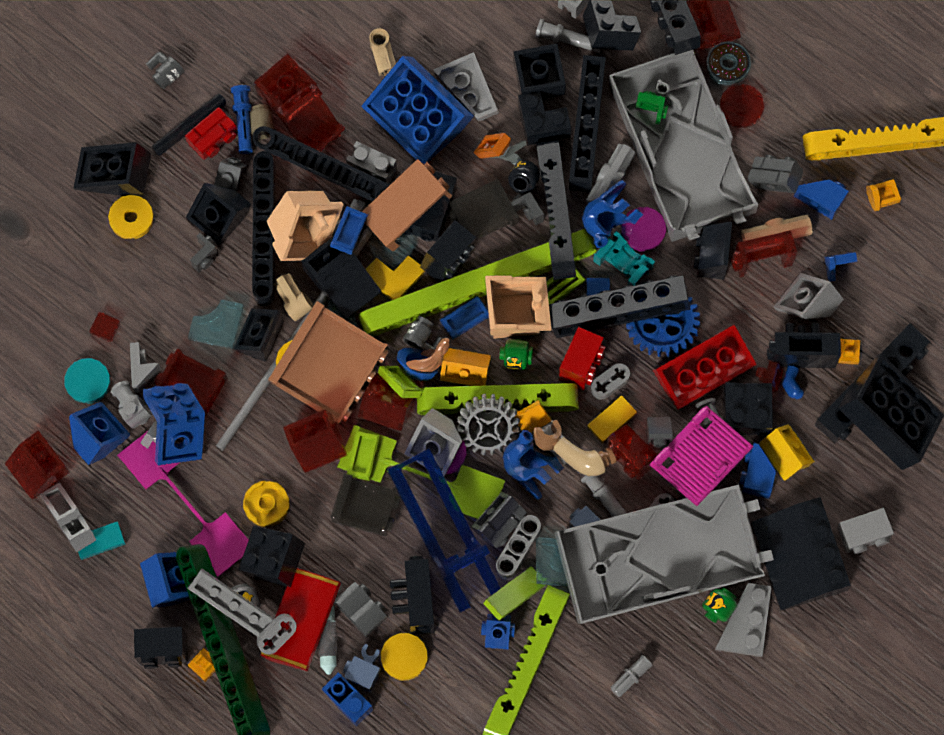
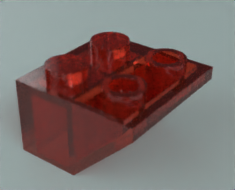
M728 0L686 1L701 35L699 50L741 38Z
M376 373L363 393L358 417L402 431L410 415L415 398H401Z
M326 409L283 427L290 448L304 473L348 456L333 415Z
M628 425L623 426L608 437L606 448H610L613 451L616 462L619 461L624 466L623 470L630 478L633 479L635 477L639 481L652 469L650 464L657 454Z
M39 430L20 443L5 463L31 500L70 473Z

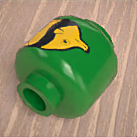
M508 339L505 346L500 347L499 360H504L506 368L525 370L528 365L532 364L533 347H530L528 341Z
M723 587L712 589L702 603V607L706 611L704 616L714 623H717L718 620L727 622L737 608V602L735 601L737 597Z

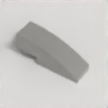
M60 483L39 494L76 552L96 541L90 527Z

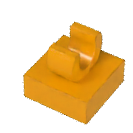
M840 339L841 356L838 363L858 365L860 340Z
M205 648L188 664V667L205 682L215 673L210 654Z

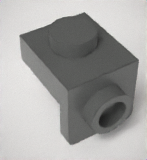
M228 157V159L222 160L219 164L214 185L237 192L242 171L246 169V164L241 163V160L235 157Z
M201 233L197 235V239L203 248L190 259L192 267L198 273L202 269L206 270L214 261L213 258L218 255L215 247L217 245L210 236L204 237Z

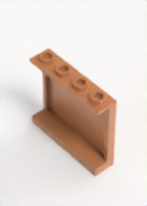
M316 301L269 377L268 382L337 424L341 420L346 422L353 411L349 409L352 402L356 401L358 403L364 393V390L361 389L365 381L370 383L377 371L373 368L377 361L382 363L389 351L385 350L388 344L380 342Z

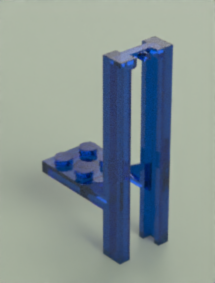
M430 449L387 469L458 612L465 611L470 608V605L454 572L474 563L490 595L492 596L501 588L485 558L490 552L486 545L481 546L474 537ZM417 460L424 463L467 548L464 551L466 555L459 558L456 554L448 559L445 558L402 473L403 467Z

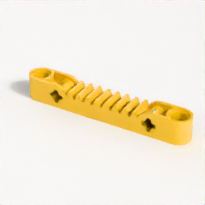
M944 117L922 120L917 127L915 123H912L910 129H908L906 124H903L901 130H899L897 125H894L892 131H890L888 126H885L883 132H881L879 127H876L874 133H872L870 128H867L866 134L861 129H858L857 135L852 130L847 133L842 129L809 132L802 136L805 158L813 161L944 146Z

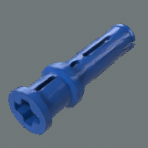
M237 85L231 88L234 98L232 110L236 114L240 154H250L253 152L249 115L252 110V105L249 103V92L251 89L247 85Z

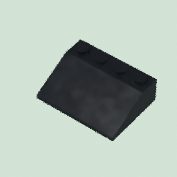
M882 353L877 355L853 384L838 408L901 470L921 462L944 417V414Z
M821 497L798 503L751 522L760 551H772L774 560L764 563L780 611L848 591L851 584Z

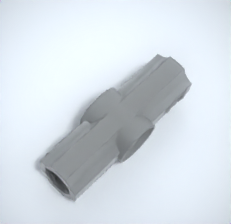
M618 144L608 163H605L596 179L597 182L586 200L587 203L598 198L619 181L624 180L625 172L636 153L631 147L625 144Z

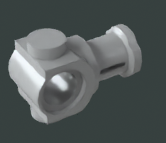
M128 381L119 382L112 387L111 393L120 402L118 411L122 418L131 428L135 429L139 425L147 423L148 419L153 415L145 402L138 395L132 393L131 385Z

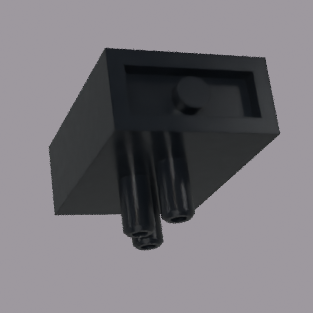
M439 172L433 174L437 179L442 177L450 186L448 191L452 197L449 199L443 195L403 235L419 236L422 240L428 242L437 241L440 238L457 189V177Z
M786 323L785 332H775L773 340H769V346H767V360H771V367L787 368L788 366L797 368H836L841 356L840 333H820V324L818 323L811 324V333H807L805 325H799L797 332H795V325L793 323Z
M413 556L408 561H405L406 578L390 580L391 589L407 588V590L391 591V600L408 599V604L393 605L392 612L394 615L409 613L412 635L435 633L428 559H423V556Z

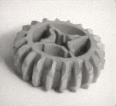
M482 394V400L474 396V404L467 401L465 403L466 409L461 408L460 410L462 416L457 418V423L460 424L457 426V431L461 433V440H466V447L473 445L472 451L474 453L478 449H481L482 455H485L486 450H490L491 455H494L495 449L502 453L504 451L503 445L507 447L511 443L510 440L514 441L517 438L515 433L519 432L517 424L520 423L519 418H514L517 415V410L511 409L512 403L510 401L504 404V397L495 400V394L491 395V399H486V394ZM484 410H493L490 413L484 412ZM473 416L478 423L474 432H472L469 426ZM502 417L507 421V427L504 432H501L498 426ZM490 436V437H492V438H491V439H485L484 437Z

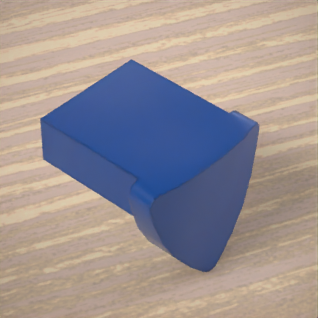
M856 252L824 257L828 281H836L835 265L857 262Z

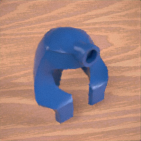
M623 180L616 183L615 186H612V188L585 207L582 223L586 232L593 236L594 244L597 248L607 245V237L611 236L612 228L625 223L635 225L643 216L642 212L638 209L634 210L629 216L623 214L622 212L630 206L623 198L613 204L618 194L626 186Z
M523 430L519 434V438L512 441L505 448L502 458L504 468L535 499L539 500L542 498V494L532 477L539 479L544 485L552 478L541 466L550 465L557 474L564 467L556 456H546L533 449L534 443L532 442L533 435L528 430Z

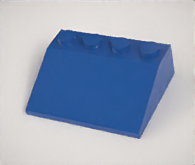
M402 56L361 106L407 152L423 164L429 162L446 147L474 117L421 64L409 56Z

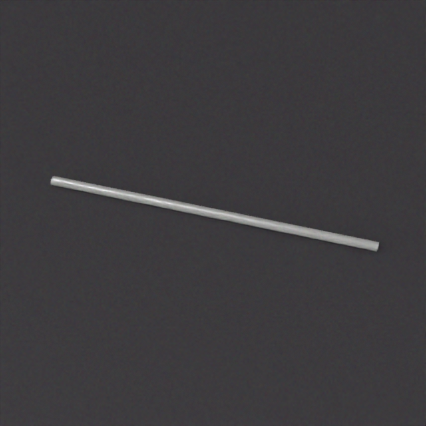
M368 226L358 238L353 250L356 257L373 234V231ZM321 292L316 301L324 305L328 298ZM309 313L305 315L287 342L294 339ZM275 360L216 444V447L224 451L270 384L268 379L276 368Z

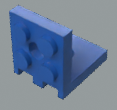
M177 383L172 386H155L143 389V398L157 421L156 464L164 465L202 459L205 411L189 385ZM185 437L183 442L175 444L178 438Z

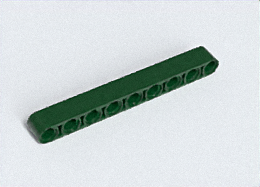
M202 544L179 547L176 552L177 563L238 735H270V727L231 618L188 589L201 569L217 578L208 552Z

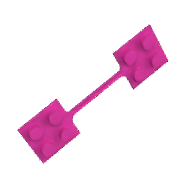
M145 432L117 456L146 490L161 479L169 483L203 525L202 531L191 539L189 543L191 545L202 544L205 546L214 572L219 577L243 558L248 543L247 537L226 512L212 523L204 521L168 477L169 472L179 463L157 465L155 462L156 443L152 442L148 448L140 444L147 433Z

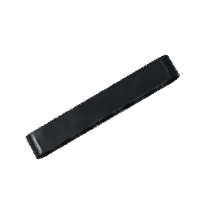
M267 151L258 152L253 159L252 292L255 301L261 306L271 304L275 297V249L272 245L275 240L270 228L264 232L258 230L260 226L268 225L267 220L275 209V164L273 156ZM264 161L270 163L267 167L264 168L259 166L260 163ZM266 182L270 184L265 189L259 188L261 183ZM262 204L270 205L266 210L259 209V206ZM263 246L269 247L266 253L258 252L259 248ZM261 268L269 269L268 273L264 275L259 274L258 271ZM262 289L269 291L266 296L258 295V292Z

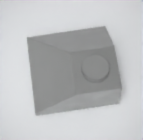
M800 273L774 305V308L803 319L830 317L844 299L831 282Z
M432 408L420 420L404 454L444 478L462 440L453 421Z

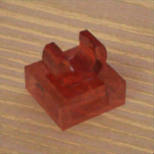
M769 361L767 369L758 367L755 376L759 377L758 380L763 383H772V391L778 392L783 370L778 363Z

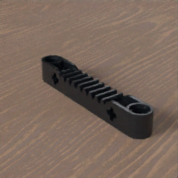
M262 126L253 133V142L260 149L372 202L390 186V184L272 128ZM268 132L271 139L269 143L262 144L261 135Z
M559 139L536 142L540 176L545 186L551 233L549 248L553 280L576 277Z

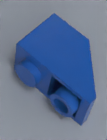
M754 443L752 450L745 455L744 462L748 463L747 471H742L739 484L743 485V493L769 499L776 470L759 444Z
M339 672L322 688V691L356 727L373 711L372 705Z

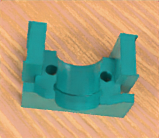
M616 231L613 234V241L608 237L607 245L600 248L596 254L594 253L593 261L601 266L606 260L629 278L627 285L636 286L635 284L644 274L648 276L649 269L652 270L654 268L655 261L644 254L641 255L635 252L628 245V242Z

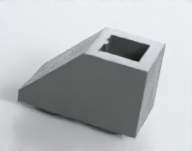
M647 417V450H652L653 453H660L673 439L671 417Z

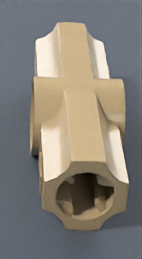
M808 214L786 220L775 218L767 221L764 225L741 231L742 241L746 250L766 245L772 247L781 246L788 243L791 239L812 235L813 233Z

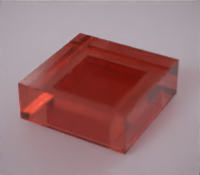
M99 312L89 333L111 343L120 325V320Z

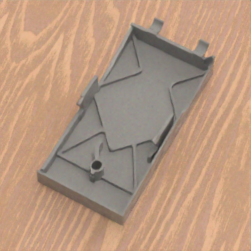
M694 50L678 55L673 53L609 75V87L660 214L664 218L666 229L672 242L688 237L689 240L699 238L700 236L697 233L702 232L704 226L735 221L736 224L747 221L744 217L755 214L758 208V202H756L732 151L731 143L733 136L720 105H715L693 52ZM650 91L656 93L657 96L665 97L664 105L668 106L665 119L661 118L659 125L655 124L657 112L636 108L639 92Z
M739 485L710 492L698 506L694 505L688 498L554 532L577 623L582 624L765 576L761 569V563L774 560L772 551L757 552L747 514L760 510L758 499L744 503Z

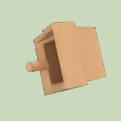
M287 191L267 220L275 240L272 245L280 261H301L332 238L343 203L330 202L324 191Z
M485 276L490 335H493L494 339L538 335L540 331H551L546 277Z

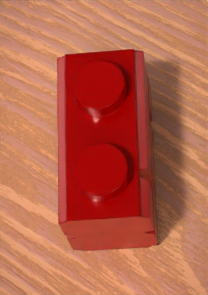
M218 107L189 131L185 138L189 146L205 160L208 157L213 158L220 151V147L225 142L229 144L236 138L237 127Z

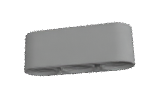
M527 515L520 521L498 558L496 573L501 579L510 580L515 577L539 537L541 522L536 516ZM532 523L537 529L529 533L525 531L524 526ZM516 543H521L525 546V549L522 552H515L512 546ZM503 563H510L513 569L510 572H503L500 566Z

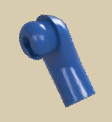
M788 366L782 386L789 397L797 400L801 399L804 395V390L800 388L795 380L799 369L794 366Z

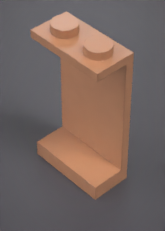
M417 159L362 211L368 214L365 221L366 225L393 252L400 246L395 240L443 195L449 199L452 197L448 191L450 186L442 177L437 179L433 175L436 171L428 162L423 164Z

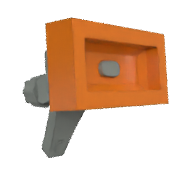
M505 133L485 135L474 151V154L479 158H500L515 165L523 161L515 152L527 144L525 140L510 147L511 138Z

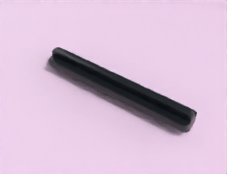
M221 94L214 96L152 145L153 151L158 156H161L184 138L189 131L218 107L221 109L226 105L225 98Z

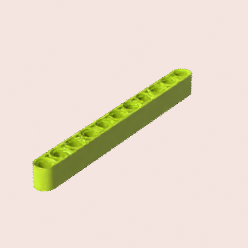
M585 229L571 234L575 262L597 252L592 236ZM549 242L367 309L358 315L364 332L374 337L412 323L418 316L426 318L466 303L477 296H485V276L535 277L552 271Z

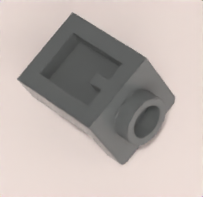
M531 192L525 195L521 193L513 198L511 202V211L513 213L524 208L523 212L529 221L533 220L535 225L544 222V213Z

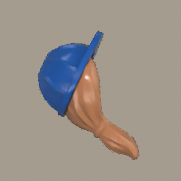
M449 338L441 339L436 350L422 351L416 348H403L397 353V360L411 380L418 382L431 380L440 370L444 354L449 350L450 340Z

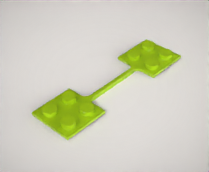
M354 425L337 468L345 471L348 470L357 431L380 434ZM380 435L370 478L372 481L381 483L384 473L389 466H395L447 485L451 489V494L445 508L478 519L503 489L505 480L465 465L461 466L456 480L449 482L392 460V453L397 440Z

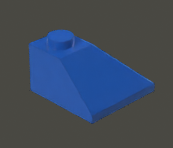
M102 402L72 413L69 416L73 447L88 465L104 459L131 435Z

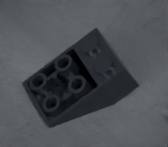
M332 237L303 259L301 263L306 274L347 320L382 291L353 252L350 255L330 247Z

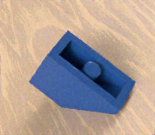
M829 179L799 185L794 197L832 220L846 200L849 191L840 182H833Z

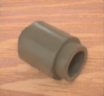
M265 104L253 106L250 112L251 134L253 135L254 131L262 126L274 129L273 113L270 107ZM265 132L261 135L260 139H267L270 137V134Z

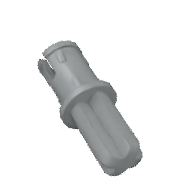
M641 655L629 669L624 670L625 673L611 686L612 692L616 696L621 697L634 683H639L638 679L653 666L652 663L645 656Z

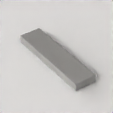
M204 569L199 571L188 587L190 591L257 637L275 619Z

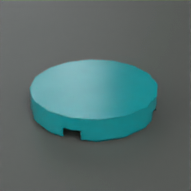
M92 358L80 359L74 362L67 369L64 377L65 388L69 396L77 402L87 404L100 401L108 393L111 376L106 366Z

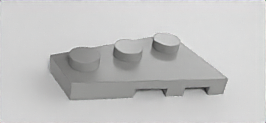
M474 52L433 69L434 73L478 122L499 113Z
M747 584L715 650L757 657L763 656L771 586Z

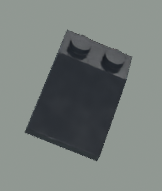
M137 142L81 147L73 188L80 191L121 196L143 195L151 153Z

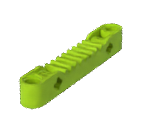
M572 383L420 388L422 393L420 398H417V413L420 415H426L432 408L443 415L457 414L461 408L466 409L465 403L467 401L474 404V396L482 400V394H486V399H491L492 394H495V400L504 397V404L509 401L512 403L511 409L518 405L519 410H522L524 405L529 406L538 400L546 412H569L579 409L578 385ZM541 395H546L547 399L545 402H542ZM450 397L454 398V404H449Z
M550 585L547 586L534 615V628L532 627L531 629L533 636H528L527 643L529 645H524L523 651L525 653L520 654L522 662L516 663L518 671L512 672L514 679H509L508 681L510 688H505V694L496 701L482 735L510 734L568 602L569 593ZM545 617H548L550 623L542 626L540 619L544 620ZM507 703H511L513 711L503 712L504 707L502 705L506 706Z

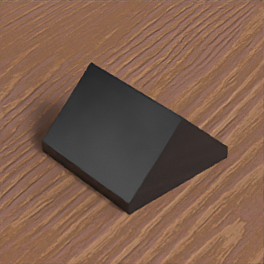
M251 308L233 349L267 362L284 323L282 313L279 310Z

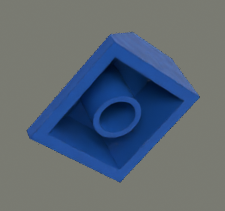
M176 552L157 553L140 563L152 608L172 606L190 600L177 563Z

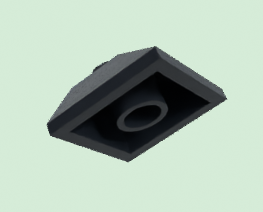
M204 183L185 218L220 245L243 221L252 204L235 190Z

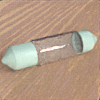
M332 606L318 643L320 667L327 675H330L337 666V630L334 606Z

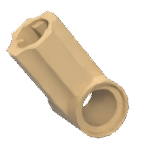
M377 28L370 33V48L373 52L379 76H386L395 66L396 62L388 32ZM378 38L385 40L381 45L374 43Z
M290 273L276 279L274 286L285 302V310L294 321L299 320L311 311L314 306L313 303L301 291Z

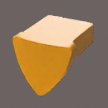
M894 179L866 186L867 196L874 211H879L882 207L900 203L901 201Z
M539 400L522 410H518L517 415L514 417L519 418L520 423H518L520 429L522 431L528 430L531 434L534 428H541L551 422L550 416Z

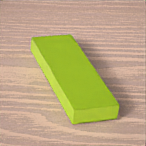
M531 566L487 598L483 604L500 621L544 588L547 582Z

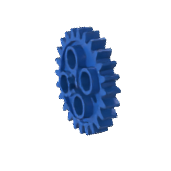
M664 293L660 297H666L668 293ZM689 297L691 310L682 311L679 314H668L626 323V328L630 330L628 332L629 338L634 337L633 344L641 343V351L648 348V355H651L653 351H657L658 357L661 356L662 352H665L667 357H669L672 350L678 355L679 347L687 350L686 342L693 344L692 336H698L696 328H700V321H698L700 313L696 312L698 306L697 304L691 305L693 298ZM641 298L637 302H643L646 298ZM649 327L656 329V331L653 333L645 332V330ZM670 330H677L679 332L673 336L668 334Z

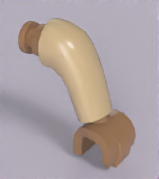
M557 420L553 421L551 425L553 435L545 434L540 427L534 428L533 438L540 449L555 451L566 463L581 474L598 476L605 473V468L609 466V463H616V457L609 447L605 449V452H596L595 450L584 451L566 438H561L562 429Z

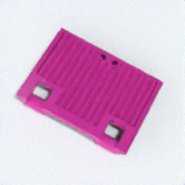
M705 406L670 444L664 447L651 462L650 466L694 505L698 506L754 446L708 406ZM707 417L712 423L704 429L700 423ZM670 457L674 463L667 469L662 463Z

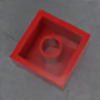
M578 327L560 366L559 380L564 383L576 384L578 389L583 391L587 385L591 386L596 375V364L600 366L605 355L604 337Z

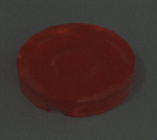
M741 84L733 85L723 93L720 99V107L728 124L737 128H747L760 120L764 111V102L761 93L755 87Z

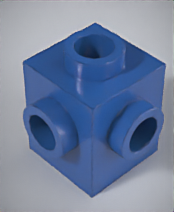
M487 614V621H482L481 635H486L485 648L509 649L510 637L514 638L515 623H511V615H506L499 621L493 614Z

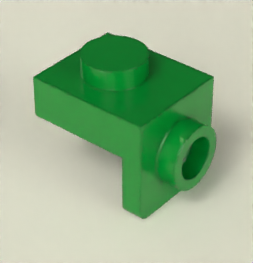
M644 91L638 94L636 108L657 112L655 121L657 125L660 124L661 118H666L668 106L664 105L665 97L657 96L654 92Z

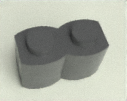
M354 582L335 599L334 603L357 629L367 637L387 619L385 614L387 609L381 602H374L369 597L371 592L363 583L358 585Z

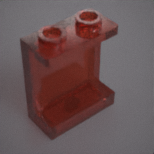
M309 83L275 111L295 140L321 152L330 141L340 137L345 127L336 120L322 99L321 95L323 94L320 89Z
M791 230L737 243L736 250L733 251L734 258L731 259L734 272L738 271L739 277H744L748 263L775 256H780L783 268L792 266L797 250Z
M177 348L175 353H171L166 360L167 366L163 373L160 372L157 375L154 384L161 387L172 386L177 383L188 384L205 411L206 418L228 379L226 372L218 368L214 370L184 355L182 350Z

